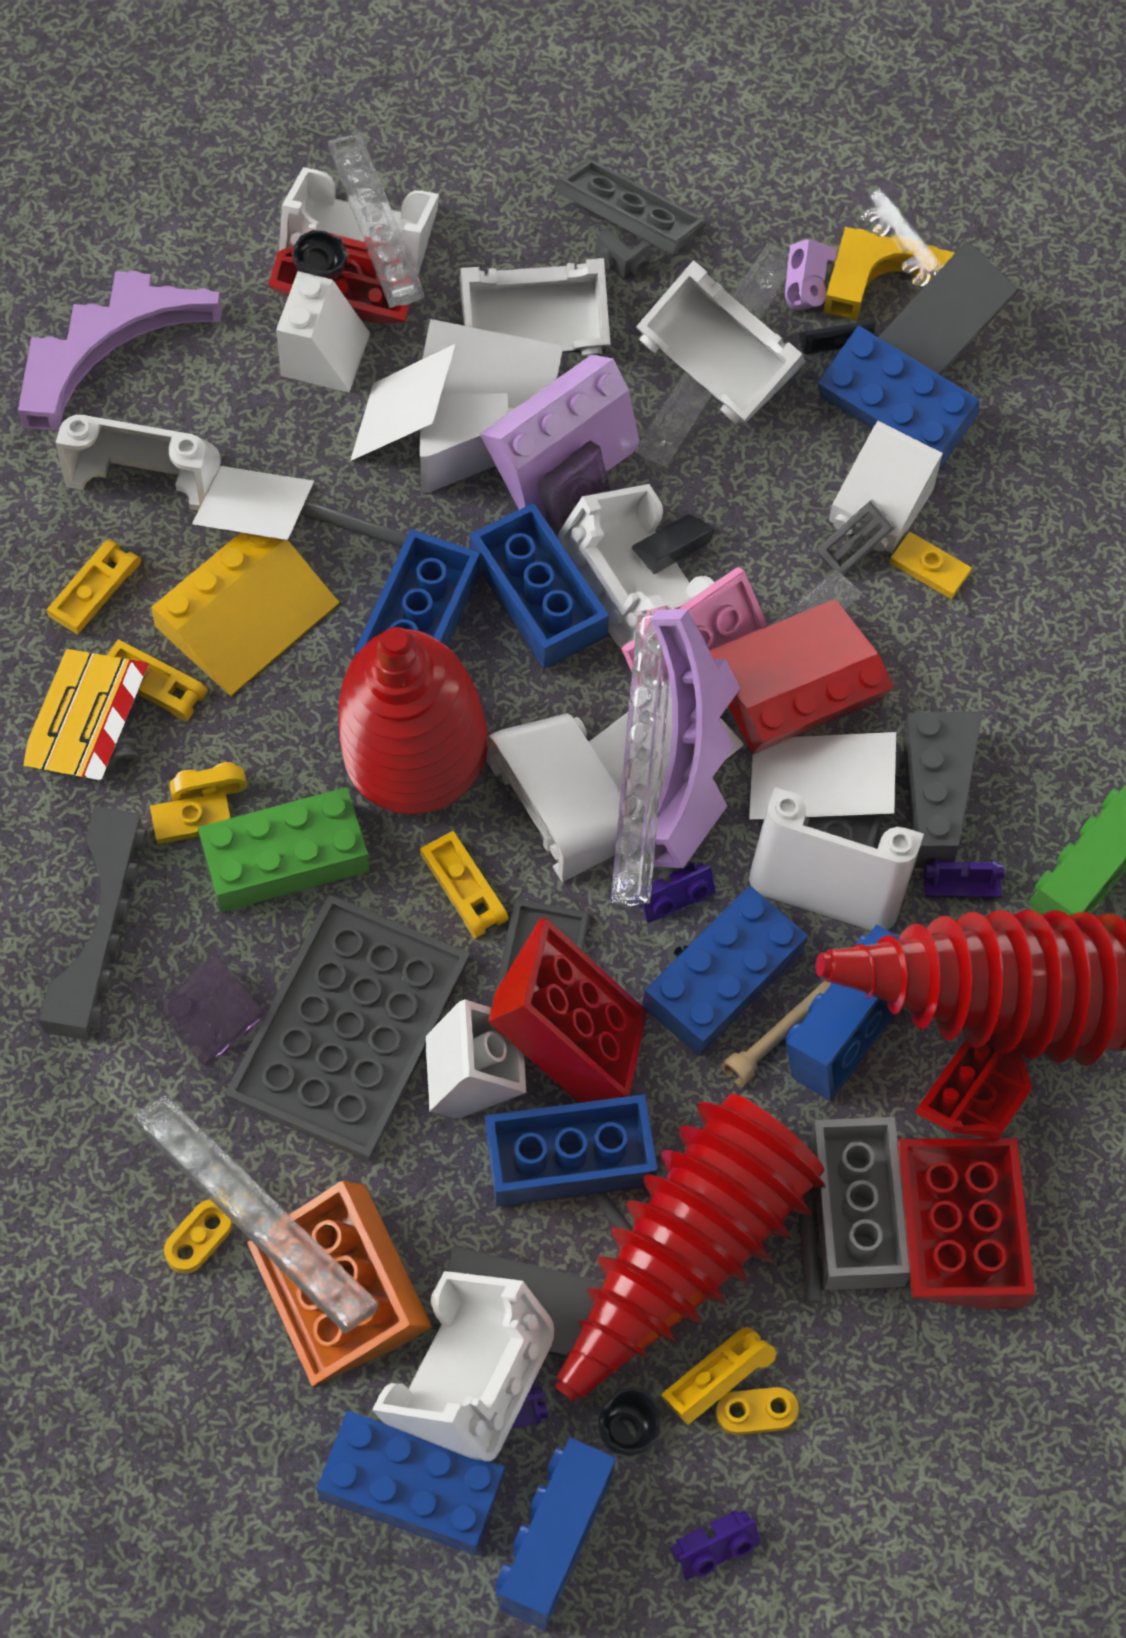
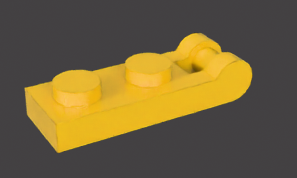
M106 540L47 608L48 616L78 635L124 580L131 576L138 568L141 558L133 552H124L121 550V545L114 540ZM113 561L117 565L114 568H111L107 565V563Z
M119 639L106 655L147 662L148 667L137 695L162 707L185 722H188L193 715V707L196 702L202 701L208 693V689L201 682ZM177 688L185 692L181 699L172 695Z
M454 831L420 848L422 858L463 919L465 926L474 939L486 933L485 929L494 924L500 926L509 921L508 914ZM484 903L488 910L477 916L473 908Z
M743 1327L660 1395L665 1403L689 1425L755 1369L771 1365L776 1358V1349L767 1341L761 1340L760 1335L751 1327Z

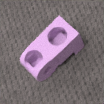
M811 239L790 245L785 285V299L790 308L795 311H803L819 306L825 301L826 287L824 280L828 264L836 261V248Z

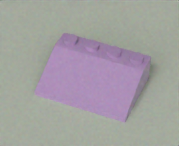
M592 354L480 433L518 509L534 502L543 517L641 447L629 389L614 359Z

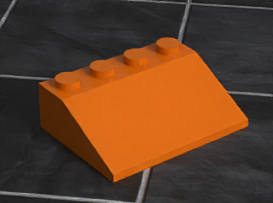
M342 1180L247 1242L312 1386L321 1384L393 1351L432 1327L365 1184Z

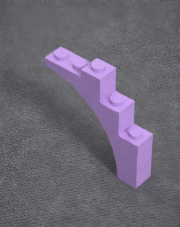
M115 271L109 307H103L98 304H73L67 340H60L56 337H31L18 407L22 428L58 431L64 409L79 382L102 358L131 339L165 326L189 322H220L222 314L220 292L208 289H178L172 286L154 287L151 274H143L138 271Z
M688 609L657 610L650 620L660 641L669 674L672 697V738L669 762L662 790L652 815L640 833L638 840L653 867L684 868L727 807L712 777L734 748L719 718L741 688L727 660L713 659Z

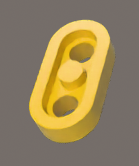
M224 762L212 769L181 771L170 781L169 787L172 800L177 801L224 791L226 795L239 793L246 789L247 780L242 767L236 766L232 762Z
M205 1200L198 1204L170 1235L164 1246V1255L167 1264L172 1270L181 1274L195 1272L228 1237L233 1227V1219L228 1206L219 1200ZM211 1217L220 1220L219 1226L215 1229H209L205 1226V1222ZM183 1248L193 1250L191 1258L186 1260L179 1258L178 1253Z
M781 1387L734 1391L725 1394L719 1400L715 1415L719 1427L731 1435L786 1430L793 1425L798 1415L799 1405L796 1397L789 1390ZM773 1402H781L786 1410L781 1414H777L772 1411L770 1405ZM732 1406H740L745 1414L740 1418H735L730 1414L729 1409Z

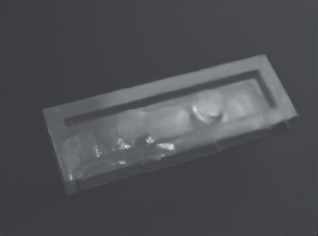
M877 189L869 196L877 205V208H869L863 213L862 218L868 224L875 218H880L879 224L872 229L878 237L885 235L890 226L892 227L895 234L891 238L904 253L910 250L916 257L906 260L901 268L907 274L919 268L920 272L912 282L918 288L922 287L928 282L930 274L935 276L943 265L893 201L882 190Z

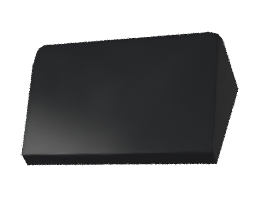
M875 320L800 332L798 336L803 353L807 355L842 349L858 325L874 334Z
M688 514L634 544L632 550L650 571L656 574L711 542L715 529L710 524Z

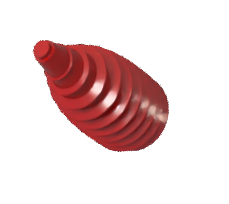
M400 627L389 628L382 634L374 637L354 656L342 682L338 724L344 765L356 789L379 807L396 813L406 814L428 813L441 809L459 799L478 779L488 752V731L482 705L473 681L464 665L449 647L429 634Z
M1027 909L1018 912L1016 915L1006 910H997L984 917L977 912H968L957 921L949 916L938 917L927 928L921 924L910 925L902 932L898 940L892 935H885L876 944H856L849 948L828 949L817 957L816 973L818 977H823L826 982L863 992L867 999L874 996L887 1001L892 1014H897L902 1007L909 1009L912 1020L918 1029H925L931 1020L935 1018L939 1033L946 1040H953L962 1030L966 1041L973 1048L984 1046L990 1039L994 1049L1001 1054H1008L1018 1046L1019 1051L1029 1059L1037 1058L1045 1052L1052 1061L1062 1063L1072 1055L1077 1063L1084 1066L1094 1064L1105 1050L1119 1052L1126 1050V922L1114 914H1104L1096 917L1088 912H1077L1069 916L1065 912L1055 910L1041 915L1034 910Z
M731 1093L721 1105L710 1102L698 1103L697 1111L704 1124L703 1128L699 1129L687 1125L681 1126L679 1128V1135L686 1147L685 1152L679 1153L673 1150H663L661 1152L662 1161L669 1172L666 1178L655 1175H645L643 1177L645 1187L651 1195L649 1203L646 1204L634 1200L626 1203L635 1225L632 1231L617 1227L611 1229L612 1237L620 1251L616 1259L604 1256L597 1257V1262L606 1276L601 1289L587 1288V1293L593 1305L587 1319L579 1320L581 1328L579 1336L572 1350L568 1351V1358L556 1377L558 1382L554 1388L572 1403L577 1397L580 1399L585 1397L613 1372L618 1373L617 1369L637 1354L646 1358L644 1348L662 1337L676 1343L671 1328L682 1320L687 1319L703 1326L696 1309L697 1306L707 1299L727 1305L719 1286L730 1278L750 1284L741 1265L751 1256L771 1262L763 1245V1242L771 1234L792 1239L783 1222L789 1213L795 1212L811 1217L803 1197L813 1186L826 1188L821 1179L824 1173L822 1163L793 1132L753 1102Z

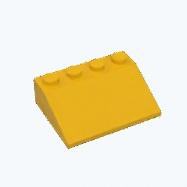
M240 532L155 603L151 609L155 627L232 697L335 609L340 602L288 540Z

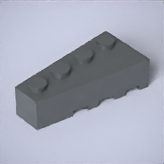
M983 711L907 713L903 731L911 830L924 834L916 858L915 868H925L926 863H933L934 859H938L939 862H955Z

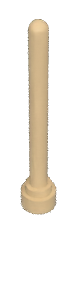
M824 980L747 1052L741 1051L739 1054L733 1053L721 1064L723 1072L729 1077L735 1072L739 1078L734 1082L739 1087H744L755 1076L754 1071L758 1068L757 1063L788 1035L790 1029L796 1023L801 1024L809 1014L808 1010L815 996L819 993L824 994L831 983Z

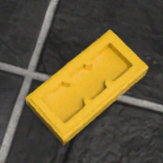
M910 531L889 561L893 566L950 599L955 596L972 569L969 565Z
M225 791L150 806L157 845L199 837L198 827L231 818Z

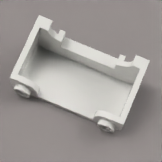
M303 167L282 204L279 251L294 246L301 235L311 230L327 231L328 233L391 248L414 286L437 213L439 194L413 191L405 197L402 211L398 212L335 199L336 187L332 177L325 172Z
M604 258L586 259V264H578L577 269H575L574 263H567L566 266L496 271V268L488 270V275H485V271H479V267L461 268L459 278L464 326L563 345V351L581 350V356H590L591 354L602 355V348L610 346Z
M693 260L636 326L643 334L639 340L653 353H656L659 349L662 350L724 404L720 411L735 424L740 419L746 423L796 374L806 361L800 351L789 342L784 344L783 339L777 333L775 334L735 300L718 282H715L707 275L708 272Z
M86 415L68 417L63 421L56 439V448L66 487L84 490L86 482L91 478L97 476L106 478L110 463L177 474L176 491L184 492L189 498L190 509L197 511L221 465L218 449L198 436Z
M649 484L582 496L557 536L609 614L608 632L620 648L653 626L650 619L657 610L678 609L715 583L708 576L695 577L689 583L677 563L653 574L632 550L634 544L656 533L655 530L662 519V503Z
M568 713L501 729L487 736L488 765L495 776L502 774V780L505 785L510 783L542 834L544 848L547 852L550 850L553 857L559 861V863L553 865V869L561 882L639 843L638 837L642 832L641 828L645 827L644 819L635 806L630 808L586 739L587 731L580 718H573Z
M774 786L750 870L749 881L751 886L762 896L871 931L876 924L886 930L893 927L897 921L924 834L902 827L891 828L883 834L878 849L816 830L803 825L807 809L804 800L793 792Z
M444 1271L431 1295L433 1312L442 1325L409 1389L403 1384L390 1383L380 1393L372 1410L386 1425L468 1458L491 1461L500 1452L550 1350L554 1339V1324L549 1314L524 1281Z

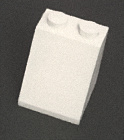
M298 271L276 329L281 376L350 393L370 332L332 279Z
M508 393L441 394L433 424L420 429L421 493H429L496 466L480 433L515 409V407H508Z
M877 421L832 504L829 521L838 530L866 503L873 500L877 504V508L883 511L887 516L886 518L896 526L873 549L877 551L886 550L893 554L934 490L943 453ZM869 512L846 535L856 534L874 516ZM879 523L863 537L866 543L883 528L882 525Z
M462 1000L427 1034L426 1054L430 1112L451 1118H463L526 1093L524 1054L488 1023L490 1007Z

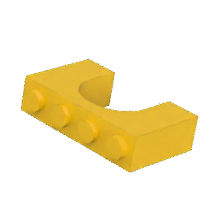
M845 227L827 290L823 313L858 321L866 289L876 277L884 273L900 271L913 274L927 284L955 252L938 249L932 245H921L904 241L898 237H887L870 233L864 229Z

